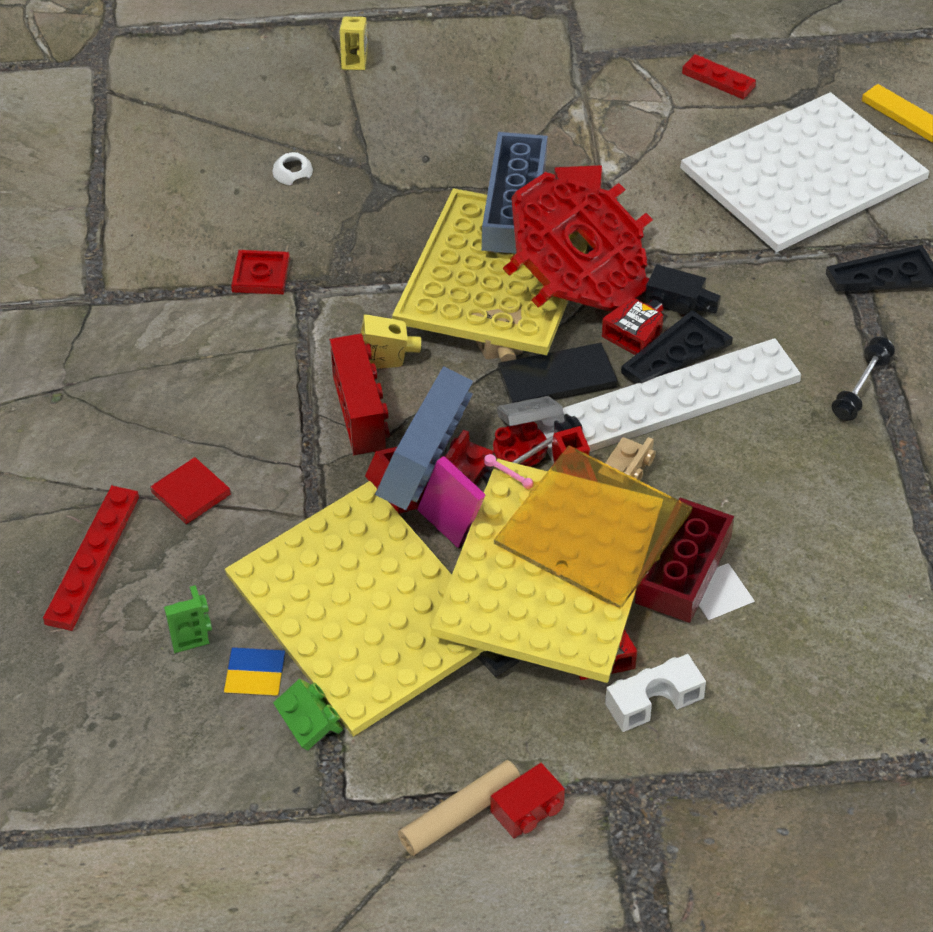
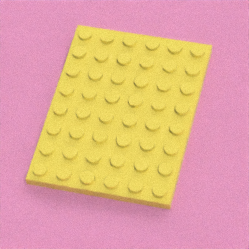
M453 188L392 314V319L404 321L406 327L484 343L485 340L491 341L490 344L547 355L569 300L552 296L538 308L531 300L540 293L539 291L544 286L529 269L523 265L511 276L502 269L517 253L481 251L482 224L487 195ZM575 231L569 236L570 242L576 249L587 254L590 244L578 231ZM521 308L522 319L519 320L518 325L513 324V317L508 313H514ZM500 309L503 311L493 315L492 319L487 318L486 311ZM473 313H480V314H482L484 317L476 316V315H471V314H473ZM499 318H506V319H508L510 322L508 323V322H504V321H499V320H497V319H499Z
M497 459V462L520 476L531 478L534 485L530 489H525L521 482L494 466L484 491L486 496L475 520L472 522L431 627V636L608 683L635 597L636 583L646 561L663 501Z
M371 481L225 568L227 577L310 683H316L325 693L323 699L337 711L340 716L339 720L353 737L479 656L481 652L486 651L431 636V627L452 574L392 505L375 495L377 488Z

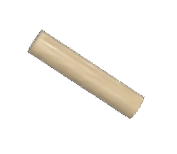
M509 760L504 761L400 829L398 837L409 854L414 856L490 806V795L521 776L515 765Z

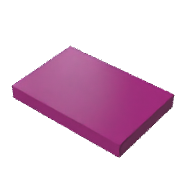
M443 456L435 464L417 510L459 548L465 543L472 522L475 520L486 495Z

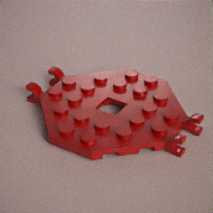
M545 172L517 190L511 197L517 254L502 269L509 276L514 274L523 265L529 269L544 286L539 291L540 293L531 300L538 308L554 296L612 312L628 300L637 299L646 292V284L649 278L646 277L645 268L648 265L646 250L642 248L641 239L644 237L643 230L653 219L645 213L635 220L617 201V197L625 191L620 183L610 190L599 188L595 191L586 188L584 183L567 179L565 182L555 179V174ZM578 231L591 245L593 250L587 254L579 251L570 242L569 236Z

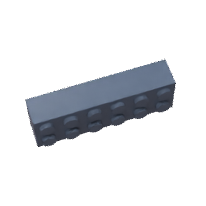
M498 132L482 224L481 251L516 253L511 197L517 190L545 173L548 136Z
M444 366L442 367L396 448L375 493L376 496L404 510H407L411 500L418 501L436 462L442 456L473 395L469 391L472 380Z

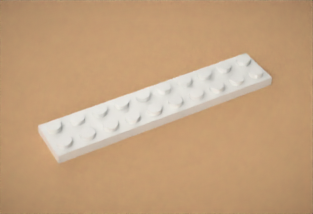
M774 338L650 379L642 384L637 383L564 407L563 413L564 415L568 414L571 417L575 416L578 418L583 427L582 431L589 445L590 452L619 443L622 437L631 439L800 382L801 373ZM564 415L534 422L537 423L538 429L548 439L554 435V421L557 420L563 423ZM551 443L548 445L547 452L554 462Z

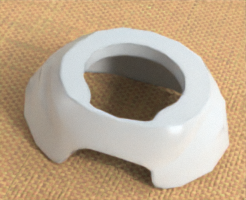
M291 152L277 159L272 172L277 181L285 185H292L296 179L302 177L309 179L313 168L310 161L304 155ZM300 160L302 162V170L298 172H291L283 166L284 163Z

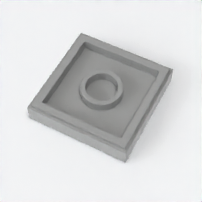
M549 396L497 407L498 417L509 426L564 415L562 405Z

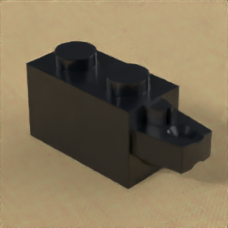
M656 264L646 284L645 304L655 299L662 304L663 309L686 315L692 310L696 313L697 311L717 313L721 295L705 289V277Z

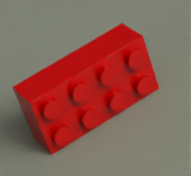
M362 333L329 339L332 376L353 456L386 449L385 438H390L388 423L387 421L384 422V420L389 419L386 403L380 401V399H383L381 384L375 381L377 379L375 363L369 362V360H372L370 344H364Z

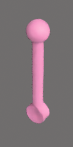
M489 454L485 456L484 463L486 466H495L521 482L525 489L533 487L534 483L531 478H524L497 462L494 455Z

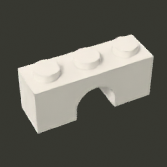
M686 654L679 658H671L655 668L644 669L628 679H620L613 682L606 689L605 705L622 732H625L650 721L652 703L649 700L650 697L664 696L671 700L678 710L704 699L706 680L690 656Z

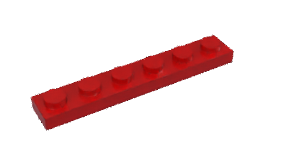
M111 485L43 616L45 625L73 631L139 500L138 491Z

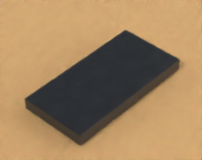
M602 343L498 363V370L510 403L545 396L555 400L617 387L616 376Z

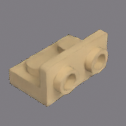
M622 437L598 473L597 482L614 489L629 492L633 485H638L641 481L645 466H650L656 454V451L653 450L654 439L648 437L642 445Z

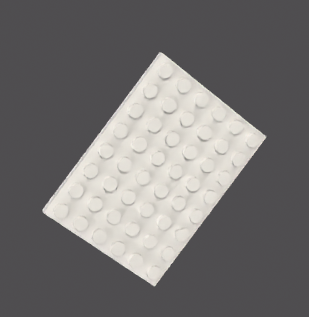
M831 92L681 160L680 166L684 172L776 252L928 179L929 170Z

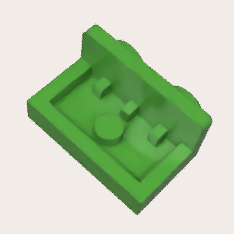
M299 678L273 704L300 746L309 750L330 730L339 734L343 731V728L338 722L340 716L331 705H327L323 699L325 697L323 690L316 683L310 684Z

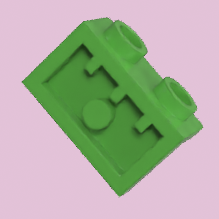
M196 585L190 586L191 600L177 602L164 607L174 653L209 644L207 632L212 631L208 613H206L209 612L205 595L198 594Z

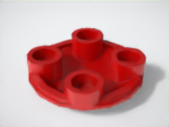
M534 421L500 427L495 431L493 451L497 459L513 462L547 440V438L538 429V425ZM548 446L520 463V465L531 467L538 464L545 457Z

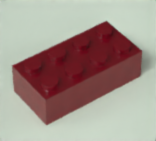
M680 497L637 580L635 604L691 623L731 540L735 516Z

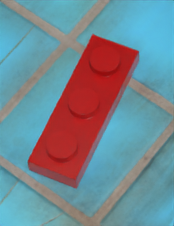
M696 54L682 68V74L743 100L756 85V79Z

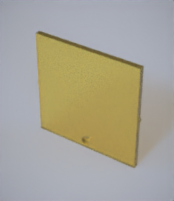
M568 446L537 486L529 492L526 500L494 538V544L620 610L655 561L660 559V554L690 515L692 507Z

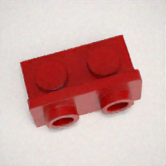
M463 430L458 438L455 437L452 440L445 457L476 485L484 474L483 467L486 466L484 463L485 456L489 454L494 455V451L470 442L469 431Z

